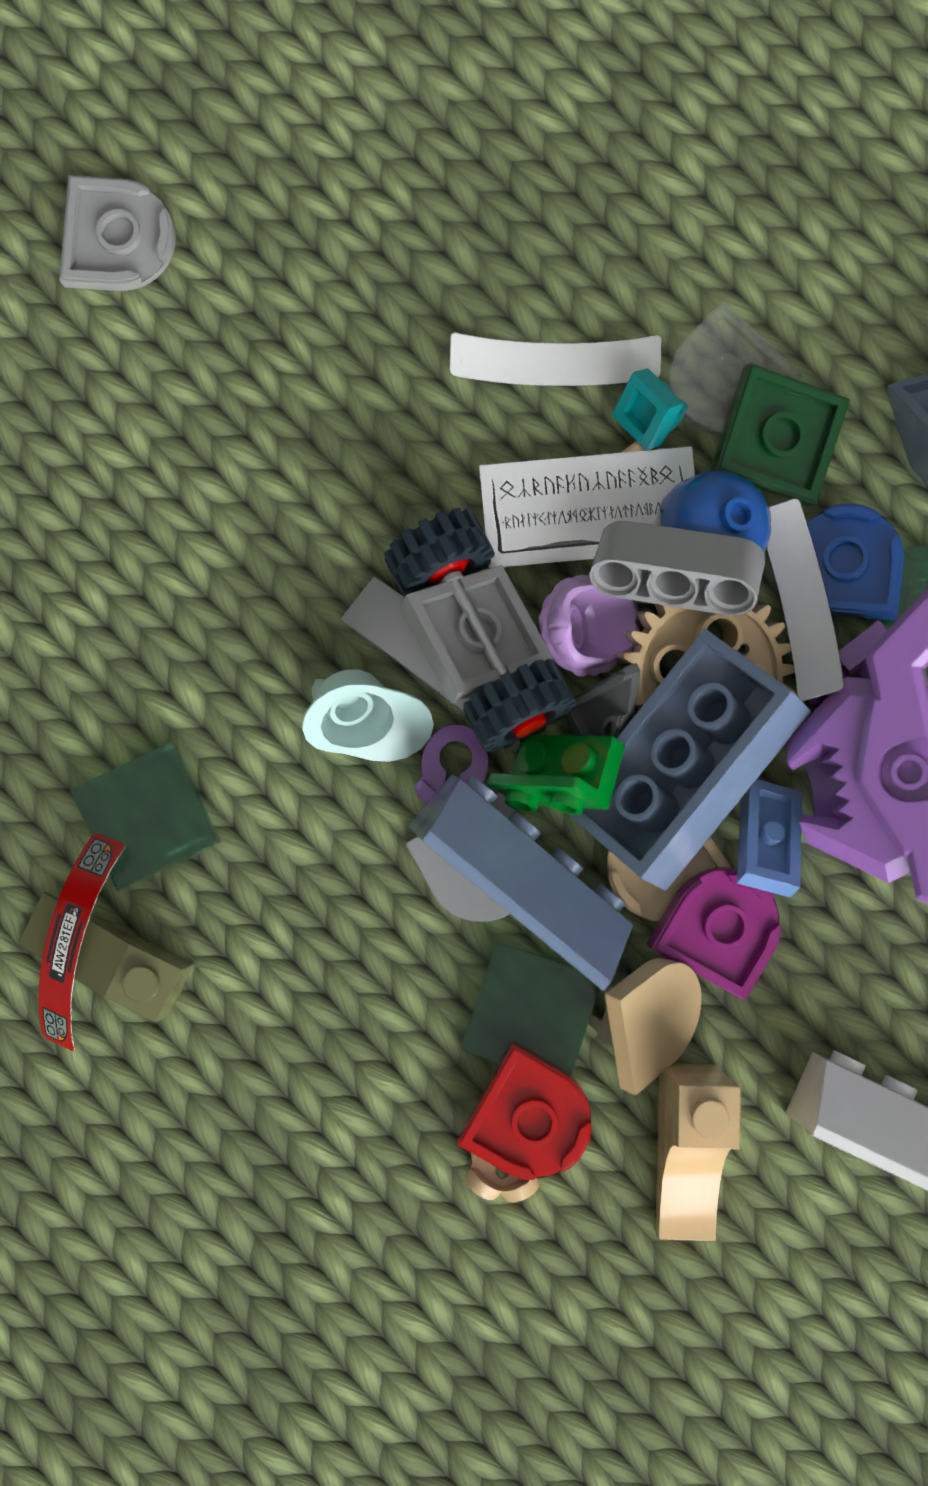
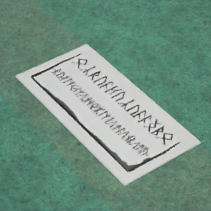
M692 446L479 465L485 533L495 552L494 557L490 559L492 562L489 568L499 565L509 567L594 559L603 529L608 524L616 521H631L660 526V515L663 508L660 510L659 508L663 498L677 484L695 476Z

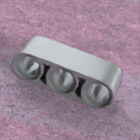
M616 521L608 524L603 529L589 576L591 583L598 591L611 597L722 615L739 616L748 613L756 605L765 565V554L759 545L744 538L631 521Z

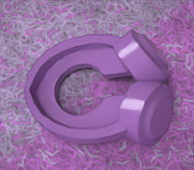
M450 725L441 728L428 741L422 757V777L414 786L417 796L425 804L431 800L446 781L447 771L440 763V753L445 745L451 742L464 743L472 753L471 765L466 771L460 773V779L466 782L473 775L484 784L488 770V754L483 750L473 729L463 725Z

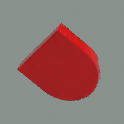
M512 1041L460 1132L456 1144L516 1178L535 1180V1178L548 1177L570 1169L585 1152L592 1131L589 1103L583 1089L569 1073Z

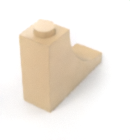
M673 1063L670 1067L664 1068V1072L659 1075L656 1235L658 1239L716 1241L718 1195L724 1162L730 1149L740 1150L741 1087L715 1064Z

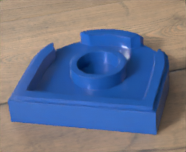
M859 504L830 506L809 520L807 526L819 564L831 615L897 621L904 550L902 540L894 527L876 510Z

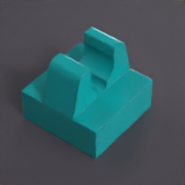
M649 368L632 373L612 413V416L646 451L662 445L667 434L680 424L689 407L685 401H681L669 389L670 386L667 383L661 381Z

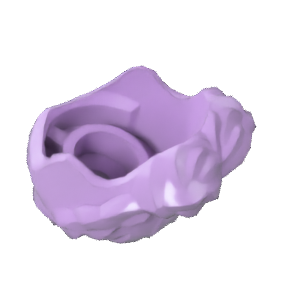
M588 575L568 577L555 585L552 593L544 600L539 616V633L552 655L553 661L557 665L572 671L577 677L586 675L597 676L600 673L608 672L617 664H627L617 658V653L633 652L635 645L625 637L624 633L625 631H639V627L636 624L638 604L634 600L611 597L601 593L593 586Z

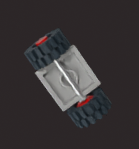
M454 508L447 515L445 511L436 513L435 518L429 522L427 518L417 522L419 527L416 529L408 528L402 532L403 539H394L390 544L391 549L386 550L384 554L386 558L384 560L404 597L400 607L450 703L470 698L469 701L464 703L462 710L485 752L490 750L495 752L502 747L504 749L512 747L517 741L522 743L530 739L532 734L536 732L539 734L545 731L546 726L556 724L561 720V716L571 712V708L576 705V700L555 661H553L552 655L503 565L481 571V568L490 565L492 562L490 559L494 557L495 552L474 512L472 513L467 508L463 511L460 508Z

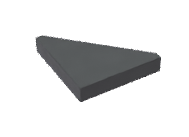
M637 663L619 670L574 696L576 705L571 708L572 711L566 716L576 736H613L616 739L634 718L640 677V668Z

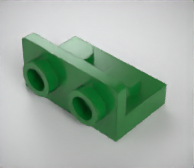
M531 735L530 739L522 742L520 745L513 773H491L487 785L505 796L504 803L524 812H536L538 806L551 807L554 810L570 815H581L583 809L608 810L625 745L613 736Z

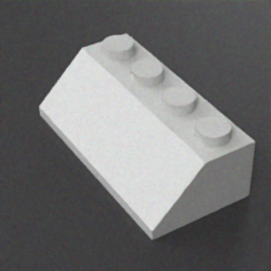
M833 1051L830 1060L812 1052L785 1113L812 1136L928 1191V1106L914 1100L918 1090L886 1074L881 1084L862 1075L866 1067L865 1064L838 1051Z

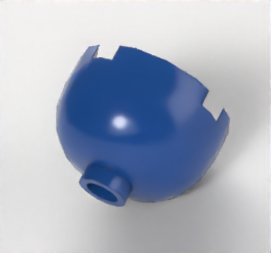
M711 470L680 482L663 498L659 510L663 508L660 515V526L744 538L759 545L765 554L771 536V512L764 495L749 480L731 471Z

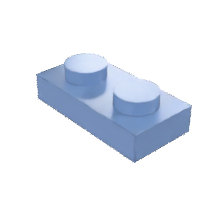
M756 779L743 795L740 802L737 884L790 898L800 888L801 827L799 821L802 815V791Z

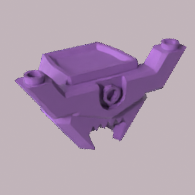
M927 588L866 653L870 679L846 677L843 680V688L831 693L787 741V765L794 770L804 764L809 777L814 801V816L801 815L799 821L807 844L888 883L911 872L916 899L928 904Z

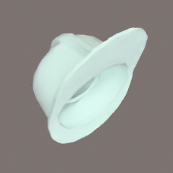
M346 669L330 675L325 680H315L312 686L313 702L304 713L302 729L306 740L316 749L385 762L404 759L421 750L430 739L434 726L430 709L419 698L405 692L383 687L372 674L359 669Z

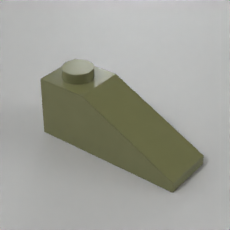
M47 892L42 893L18 942L41 958L52 915L59 899ZM91 914L81 943L74 979L102 997L147 1019L158 1022L171 1014L194 963Z

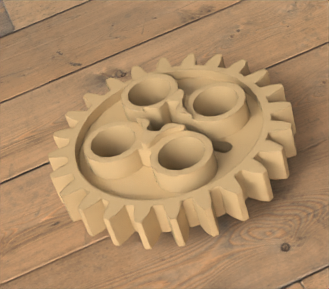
M655 604L658 615L648 611H639L637 613L639 621L644 626L642 632L625 631L624 633L625 637L635 645L633 652L617 653V658L630 665L637 663L640 668L636 699L637 710L634 716L664 680L659 670L662 656L666 652L672 651L679 661L704 628L707 630L714 620L722 627L723 642L736 651L744 644L746 651L742 655L780 683L783 681V676L795 673L793 665L782 664L781 656L791 651L790 643H777L775 639L785 628L784 623H765L771 611L769 605H758L746 614L731 616ZM785 685L787 688H789L795 693V690L793 688Z

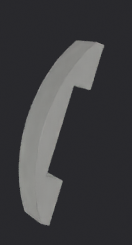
M373 577L340 620L450 703L400 607L404 597L376 577ZM468 697L451 704L464 713L462 710L464 708L463 705L470 698ZM517 741L512 747L507 749L514 754L521 745L520 741Z

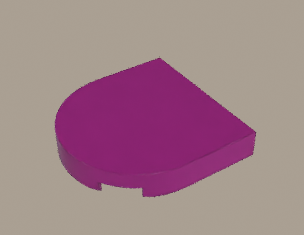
M717 867L707 869L688 879L679 888L646 944L653 951L670 960L689 966L695 974L746 1001L780 940L781 925L779 924L778 909L774 896L771 892L737 884L736 868Z

